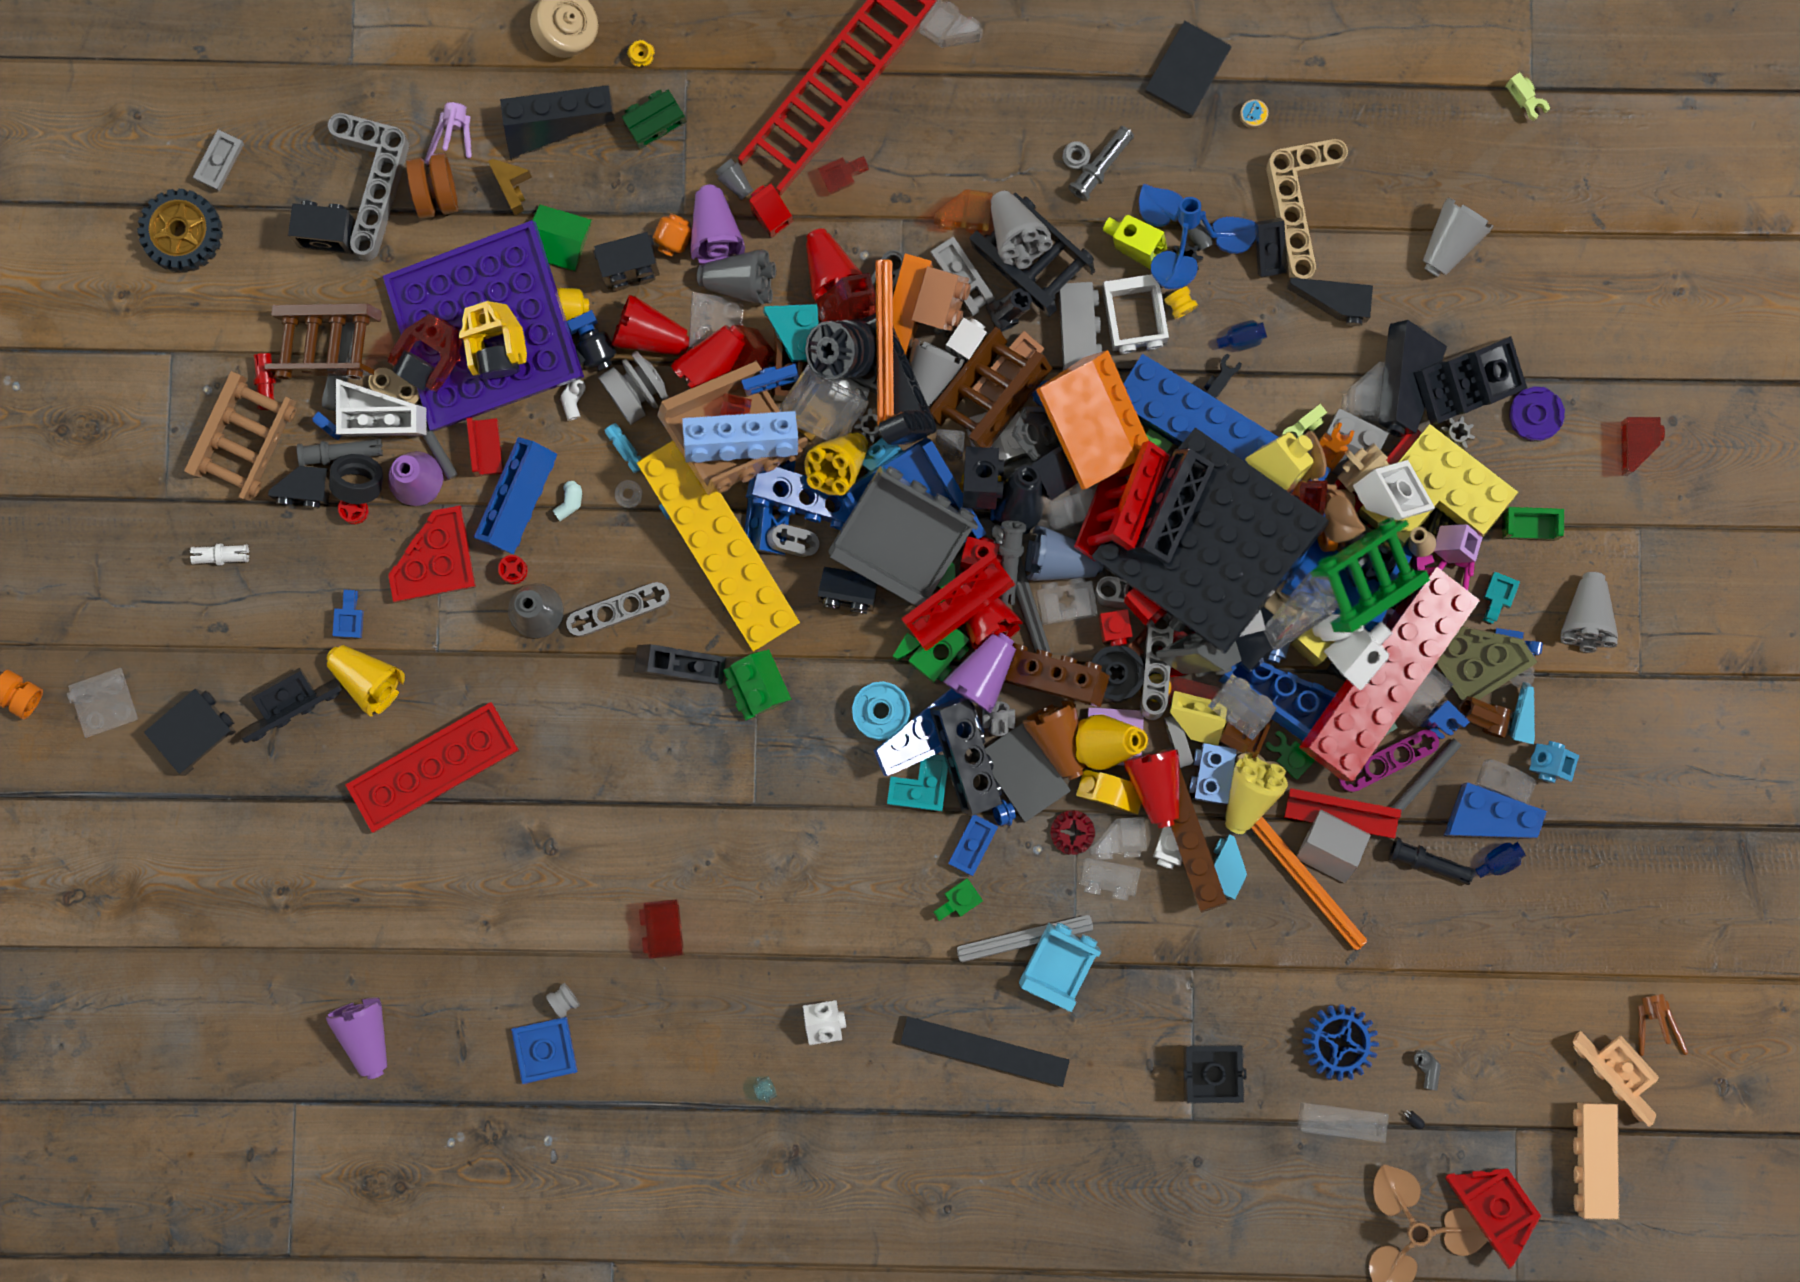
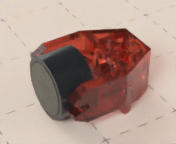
M429 313L403 331L392 349L387 362L393 365L392 371L410 384L427 392L429 389L437 392L446 381L457 361H460L459 349L462 345V339L459 338V333L461 330L441 317ZM421 340L440 353L441 359L436 367L410 352L416 341Z

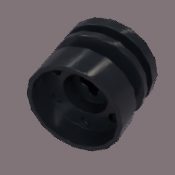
M857 319L821 322L812 329L807 337L805 347L807 362L812 371L819 377L828 380L865 376L873 370L877 363L876 333L866 322Z

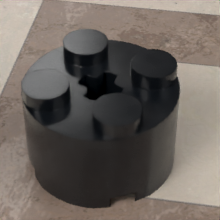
M1119 645L1105 647L1091 661V663L1102 666L1101 671L1110 676L1112 673L1109 669L1115 671L1119 668L1122 671L1120 674L1122 680L1118 678L1112 680L1109 677L1103 697L1105 702L1116 704L1129 700L1139 691L1144 682L1142 659L1129 647Z

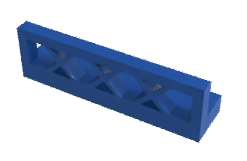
M787 460L783 466L780 463L778 468L794 472L795 461L790 462ZM774 484V494L778 497H782L783 490L779 493ZM748 498L745 533L757 552L785 555L784 552L774 550L768 545L767 533L774 526L780 524L789 525L790 515L780 512V517L776 520L772 514L774 506L760 507L752 503L753 500ZM781 532L776 534L780 542L787 541V538L781 536Z

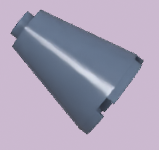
M1036 526L1033 529L1032 533L1037 535L1035 541L1029 540L1025 560V571L1030 572V575L1026 576L1028 580L1096 577L1098 572H1102V565L1074 548L1076 540L1044 526Z

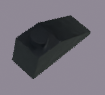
M1290 278L1287 283L1288 290L1337 320L1346 321V325L1362 326L1363 323H1367L1370 319L1373 285Z
M653 644L637 645L634 672L721 685L723 684V670L725 669L726 657Z

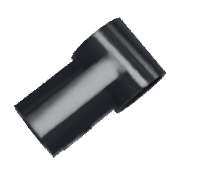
M1018 288L1011 291L1004 298L989 304L986 309L994 326L1003 332L1020 323L1018 318L1030 309V303L1033 300L1029 292Z

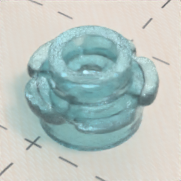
M769 1076L762 1079L757 1077L758 1083L753 1085L759 1101L764 1099L766 1103H769L770 1099L777 1097L775 1087Z

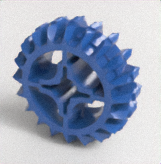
M1342 1004L1338 1006V1013L1335 1012L1333 1006H1328V1016L1322 1010H1319L1317 1014L1321 1019L1320 1021L1315 1018L1309 1019L1315 1028L1305 1027L1304 1032L1312 1034L1311 1039H1302V1043L1311 1044V1048L1303 1051L1304 1054L1314 1055L1308 1061L1309 1065L1319 1062L1320 1064L1317 1066L1316 1072L1320 1074L1327 1068L1325 1077L1331 1079L1335 1071L1338 1081L1343 1080L1344 1072L1349 1080L1354 1079L1352 1071L1354 1069L1359 1075H1363L1364 1071L1360 1065L1363 1064L1370 1068L1372 1064L1366 1059L1367 1056L1377 1057V1053L1370 1051V1046H1379V1042L1370 1041V1037L1378 1035V1032L1376 1030H1367V1028L1372 1026V1020L1362 1023L1361 1021L1365 1018V1013L1360 1012L1354 1017L1356 1008L1350 1006L1347 1014H1345V1006ZM1344 1019L1342 1026L1340 1025L1337 1032L1329 1034L1322 1031L1331 1021ZM1352 1023L1360 1031L1362 1046L1356 1044L1351 1039ZM1343 1035V1040L1347 1044L1352 1045L1353 1048L1346 1046L1341 1047V1050L1338 1051V1045L1334 1041L1329 1040L1328 1037L1335 1039ZM1319 1039L1325 1041L1330 1046L1329 1056L1331 1058L1329 1062L1324 1059L1320 1052ZM1352 1051L1359 1054L1353 1062L1344 1066H1337L1339 1060L1342 1059L1346 1052Z

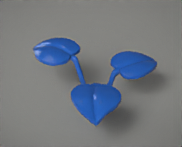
M1147 184L1142 186L1139 197V209L1142 218L1148 224L1157 227L1166 226L1170 220H1179L1180 225L1183 227L1179 253L1176 254L1172 251L1161 252L1152 260L1151 273L1161 287L1179 289L1191 283L1196 277L1197 261L1193 257L1183 255L1188 230L1198 226L1201 220L1212 238H1217V246L1225 252L1242 253L1248 250L1256 241L1255 221L1238 217H1223L1213 223L1212 229L1206 218V212L1201 211V202L1197 198L1186 197L1183 199L1178 193L1171 190L1155 188Z

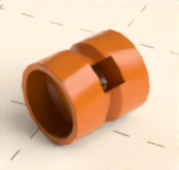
M7 669L0 675V707L5 708L9 706L10 713L25 720L38 706L43 695V689L30 681L23 683V678L20 675Z

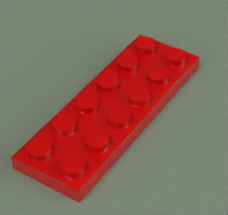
M490 702L345 785L371 832L376 833L520 750L494 704Z

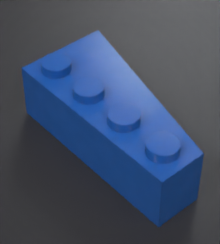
M1265 662L1250 673L1237 663L1232 666V671L1223 674L1219 679V682L1302 741H1304L1337 694V692L1330 691L1322 685L1298 678L1297 675L1290 672L1286 673Z

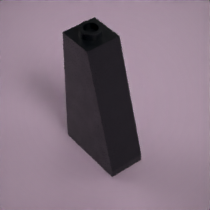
M1409 320L1390 323L1388 329L1379 424L1388 429L1389 434L1396 437L1415 434L1425 410L1414 372L1441 362L1447 349L1445 344Z

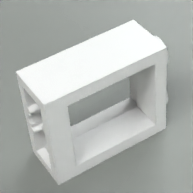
M1152 274L1103 283L1102 291L1112 350H1119L1120 354L1135 352L1137 347L1147 346L1148 350L1163 347V343H1167L1169 335L1161 288ZM1151 291L1158 334L1119 340L1112 297Z

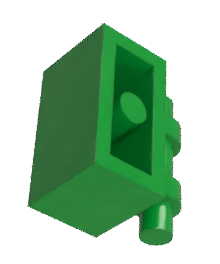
M769 649L750 654L723 670L727 678L725 683L728 689H732L737 700L735 705L738 712H742L745 721L792 700Z

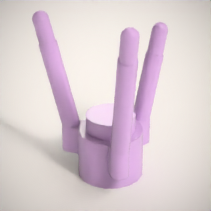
M451 102L445 104L444 112L440 114L439 124L425 158L427 166L429 165L431 155L434 154L444 126L446 127L442 149L444 151L448 150L452 130H460L462 125L466 157L471 158L469 129L471 117L466 115L467 108L464 105Z

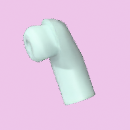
M575 481L565 483L563 487L565 491L564 502L552 510L559 521L568 517L581 506L582 489Z

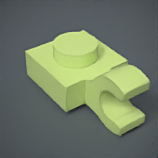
M1518 73L1509 80L1506 87L1521 108L1524 106L1528 117L1532 121L1538 118L1534 110L1535 107L1542 108L1544 113L1549 111L1550 106L1547 101L1534 97L1536 95L1534 93V86L1527 77L1524 78L1521 73Z
M1319 404L1295 425L1286 428L1281 436L1290 432L1297 439L1308 429L1315 431L1324 423L1322 418L1327 411Z

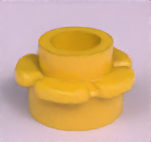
M639 40L629 47L628 57L631 58L630 61L633 65L637 67L641 65L647 66L653 61L654 48L651 44ZM639 52H643L644 55L639 56Z

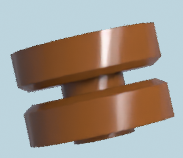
M446 153L431 155L429 160L430 173L426 162L421 157L407 160L408 184L418 217L420 219L434 217L436 212L435 199L440 211L444 215L458 212L455 183Z

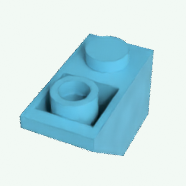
M1229 834L1225 839L1220 837L1213 851L1217 854L1213 863L1225 897L1235 900L1247 876V872L1235 837Z

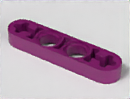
M1431 730L1419 731L1372 755L1363 767L1365 775L1370 779L1368 782L1365 781L1364 776L1356 781V787H1353L1352 784L1347 785L1341 779L1338 780L1339 785L1346 792L1358 791L1432 754L1439 746V738ZM1422 735L1425 738L1430 737L1432 739V742L1429 744L1430 749L1422 747L1416 750L1419 756L1415 757L1414 750L1408 744V741L1412 740V745H1416L1422 741ZM1397 747H1403L1408 751L1409 756L1406 762L1399 763L1394 759V751ZM1374 759L1380 760L1384 765V771L1380 775H1374L1369 770V764Z

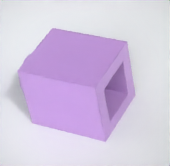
M1467 524L1440 526L1434 552L1448 563L1476 562L1483 537Z

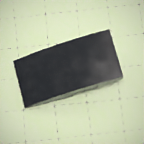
M1512 336L1480 346L1414 372L1431 425L1468 413L1481 406L1493 404L1527 389Z

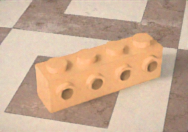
M1577 1103V1109L1573 1111L1574 1126H1578V1137H1575L1573 1142L1574 1153L1578 1155V1166L1574 1167V1181L1578 1183V1195L1574 1196L1575 1211L1579 1212V1217L1584 1219H1619L1617 1104Z

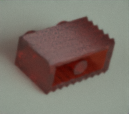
M679 900L643 903L644 909H639L641 926H646L647 937H642L644 954L649 953V959L684 955Z

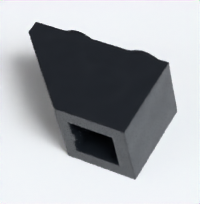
M299 466L269 490L268 496L276 500L278 505L292 506L293 502H302L303 507L319 509L320 504L328 505L330 471L327 468Z

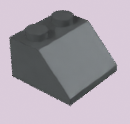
M1191 633L1156 652L1157 658L1180 673H1195L1196 677L1204 676L1214 671L1216 675L1232 671L1233 665L1242 661L1236 641L1227 653L1224 654L1196 633Z

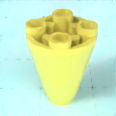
M1246 753L1242 759L1238 760L1234 767L1226 809L1225 825L1230 831L1237 834H1244L1246 830H1249L1283 795L1288 786L1287 779L1284 777L1286 770L1278 764L1270 765L1258 757L1253 759V754Z

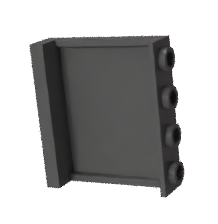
M879 466L828 551L830 557L912 604L919 606L930 598L972 529L977 530L978 525L973 519L975 515L965 508L961 507L957 510L950 506L951 501L944 496L936 494L934 497L927 493V487L918 481L913 480L910 483L903 479V474L891 466L888 469Z

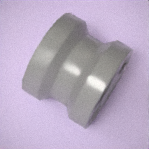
M566 983L560 985L557 992H550L546 995L548 1002L560 1018L565 1017L567 1011L571 1008L576 1009L580 1006L579 1001Z

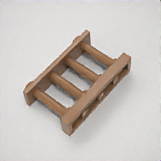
M231 371L184 471L197 477H202L203 473L206 474L207 472L242 488L239 497L251 501L252 496L256 497L261 489L262 482H260V479L287 422H291L296 414L297 408L295 405L297 401L285 397L281 404L247 388L248 385L245 383L248 378ZM238 398H245L277 413L271 429L236 413L234 407ZM226 424H236L265 438L259 454L224 438L222 432ZM220 447L254 463L248 478L213 463L211 456L214 449Z

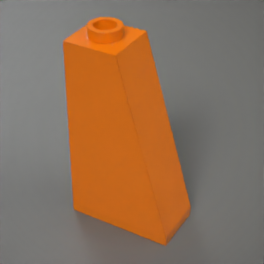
M905 253L893 295V327L908 359L919 322L912 320L927 266L933 268L930 260Z

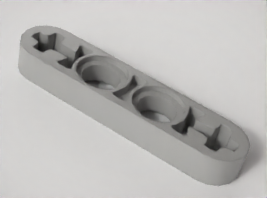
M659 582L645 585L573 612L567 618V629L577 637L590 635L664 607L669 602L670 592L664 584ZM658 588L660 592H665L661 596V602H657L655 599L648 600L647 603L650 606L644 608V601L639 595L640 593L644 592L645 597L653 595V589ZM634 597L639 601V608L635 612H627L624 609V601L627 598ZM603 607H609L613 611V618L608 622H601L598 619V611ZM591 611L593 619L598 624L596 627H593L592 622L583 625V631L572 628V625L576 623L575 618L580 617L581 620L590 619L587 613Z

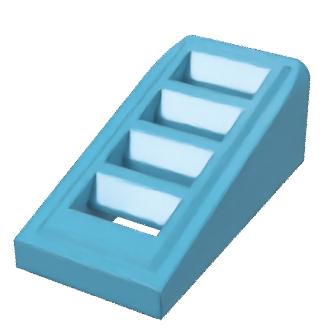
M1523 682L1509 735L1514 740L1534 744V687L1529 683Z

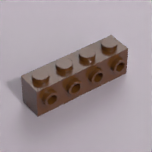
M1016 643L1012 644L1016 651L1004 683L1101 707L1110 675L1101 671L1102 666L1091 662H1086L1085 666L1076 664L1077 660L1071 657L1061 655L1059 660L1052 658L1053 654L1037 649L1036 653L1028 652V647Z

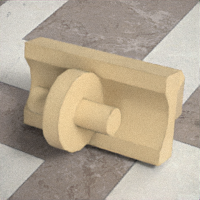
M1374 443L1366 451L1361 448L1355 455L1348 449L1345 455L1349 460L1342 466L1344 471L1337 478L1351 493L1353 491L1356 492L1353 485L1374 469L1388 466V457Z

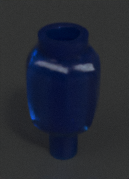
M1249 320L1232 326L1228 330L1227 336L1216 338L1219 349L1230 346L1232 349L1239 351L1259 346L1262 343V339L1267 338L1263 322L1257 323L1254 320Z
M1518 842L1514 844L1504 843L1489 852L1485 857L1484 864L1475 868V871L1480 879L1489 873L1496 876L1506 874L1521 865V859L1526 856L1525 852Z

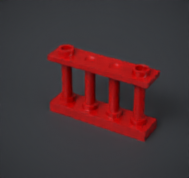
M1150 440L1142 443L1135 463L1100 481L1074 548L1092 560V555L1099 546L1112 540L1126 550L1135 548L1170 455Z

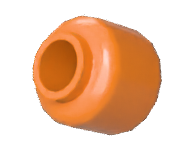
M670 213L669 217L663 216L653 235L654 242L659 245L657 250L669 256H673L674 252L683 253L692 236V228L689 226L690 222Z

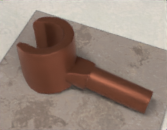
M1147 626L1127 646L1139 656L1144 653V650L1139 645L1146 638Z

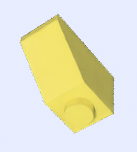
M1174 691L1170 713L1191 740L1218 746L1226 723L1228 704Z

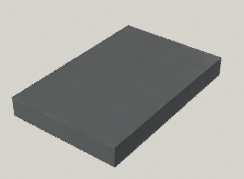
M1023 723L985 748L986 754L991 757L994 768L992 773L994 779L999 783L1001 789L1024 822H1027L1071 791L1026 730Z

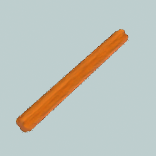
M888 259L876 261L878 426L880 422L894 416L892 261Z
M1261 817L1251 827L1253 832L1354 950L1362 948L1367 942L1364 935L1266 820Z

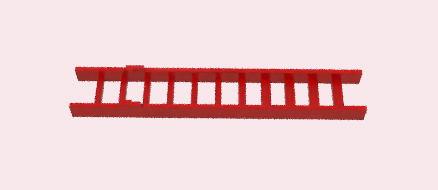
M867 0L738 157L739 164L744 166L758 147H761L790 170L776 187V191L782 196L941 0H917L925 7L916 17L894 0ZM876 4H879L907 26V29L898 39L867 16ZM860 23L892 46L881 60L850 37ZM844 43L875 66L864 81L833 58ZM827 64L858 87L847 102L816 78ZM810 84L841 108L830 123L799 99ZM793 105L824 128L813 143L784 122L787 118V113ZM776 126L807 149L796 164L765 141Z

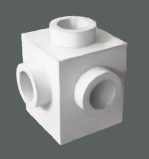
M837 1001L803 1006L809 1045L842 1040L841 1028H846L844 1011L838 1012Z

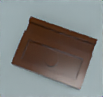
M1237 701L1219 741L1242 753L1247 751L1253 754V759H1256L1273 720L1269 718L1267 721L1261 718V713Z

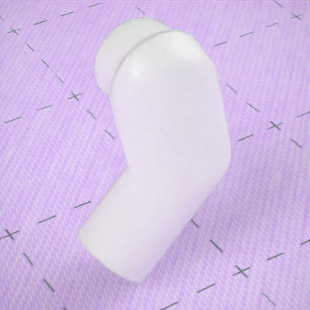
M579 379L568 383L560 397L568 421L581 417L577 402L586 387L584 382Z

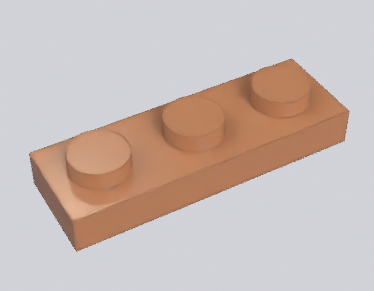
M1025 331L1009 347L1027 359L1031 358L1035 351L1042 354L1045 349ZM1002 356L991 367V369L1010 380L1014 379L1022 369ZM982 377L973 387L974 390L992 401H997L1005 391V389L985 377Z

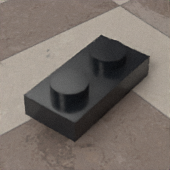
M1282 218L1255 222L1258 275L1266 277L1287 273L1284 220Z

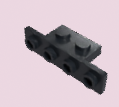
M298 668L252 693L251 698L264 718L241 730L243 742L258 741L272 728H281L287 725L292 717L298 714L304 715L312 711L315 705L321 701H330L336 698L343 689L341 683L335 678L314 690L302 669Z

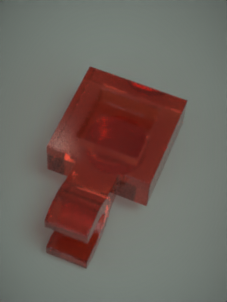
M864 156L846 164L842 157L818 168L830 195L855 184L852 176L869 170Z

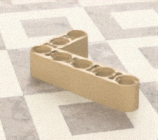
M1339 139L1279 149L1272 153L1267 163V174L1276 218H1282L1285 222L1286 259L1289 278L1311 279L1316 270L1298 176L1339 168L1348 154L1346 144ZM1336 150L1340 154V159H1331L1327 151ZM1304 154L1310 155L1314 163L1310 165L1304 164L1300 156ZM1274 160H1283L1287 168L1283 170L1277 169L1274 165ZM1279 187H1290L1292 190V195H1282L1279 191ZM1286 212H1293L1297 215L1298 221L1289 222L1285 219L1284 214ZM1290 239H1300L1303 243V248H1293L1290 244ZM1298 264L1305 265L1308 268V274H1298L1295 266Z

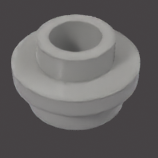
M1072 142L1065 147L1063 160L1068 167L1081 169L1089 162L1090 151L1085 144ZM1078 152L1081 154V159L1074 160L1071 154Z

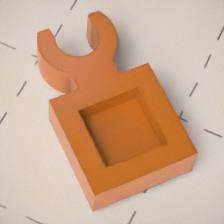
M1340 422L1334 426L1331 436L1324 433L1319 440L1325 455L1326 466L1331 471L1344 457L1345 452L1348 450L1346 445L1352 441L1355 432L1351 430L1348 435L1340 434L1339 431L1342 426Z

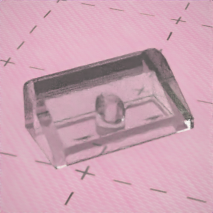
M938 429L936 444L962 461L965 432Z

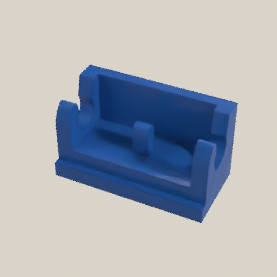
M1447 700L1438 704L1419 725L1422 728L1426 727L1428 730L1435 732L1438 738L1443 739L1445 736L1438 730V727L1445 734L1453 735V731L1460 727L1464 728L1470 721Z

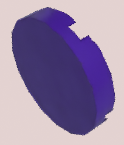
M1533 386L1524 389L1513 399L1509 407V421L1512 429L1520 437L1528 441L1541 442L1551 438L1559 431L1565 419V409L1562 400L1557 394L1555 395L1545 387Z

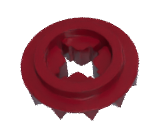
M1076 810L1063 812L1052 823V842L1058 850L1065 854L1077 855L1083 853L1094 841V824L1082 812ZM1074 820L1076 830L1084 832L1085 835L1076 836L1073 845H1071L1070 836L1062 833L1061 830L1070 829Z

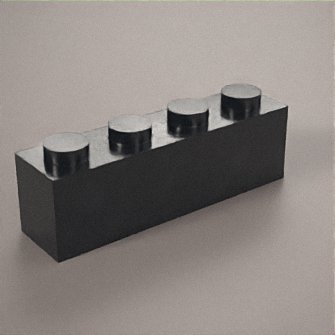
M609 85L500 99L503 127L510 160L519 158L520 155L542 149L543 146L553 142L568 139L571 135L586 132L615 120L612 93Z

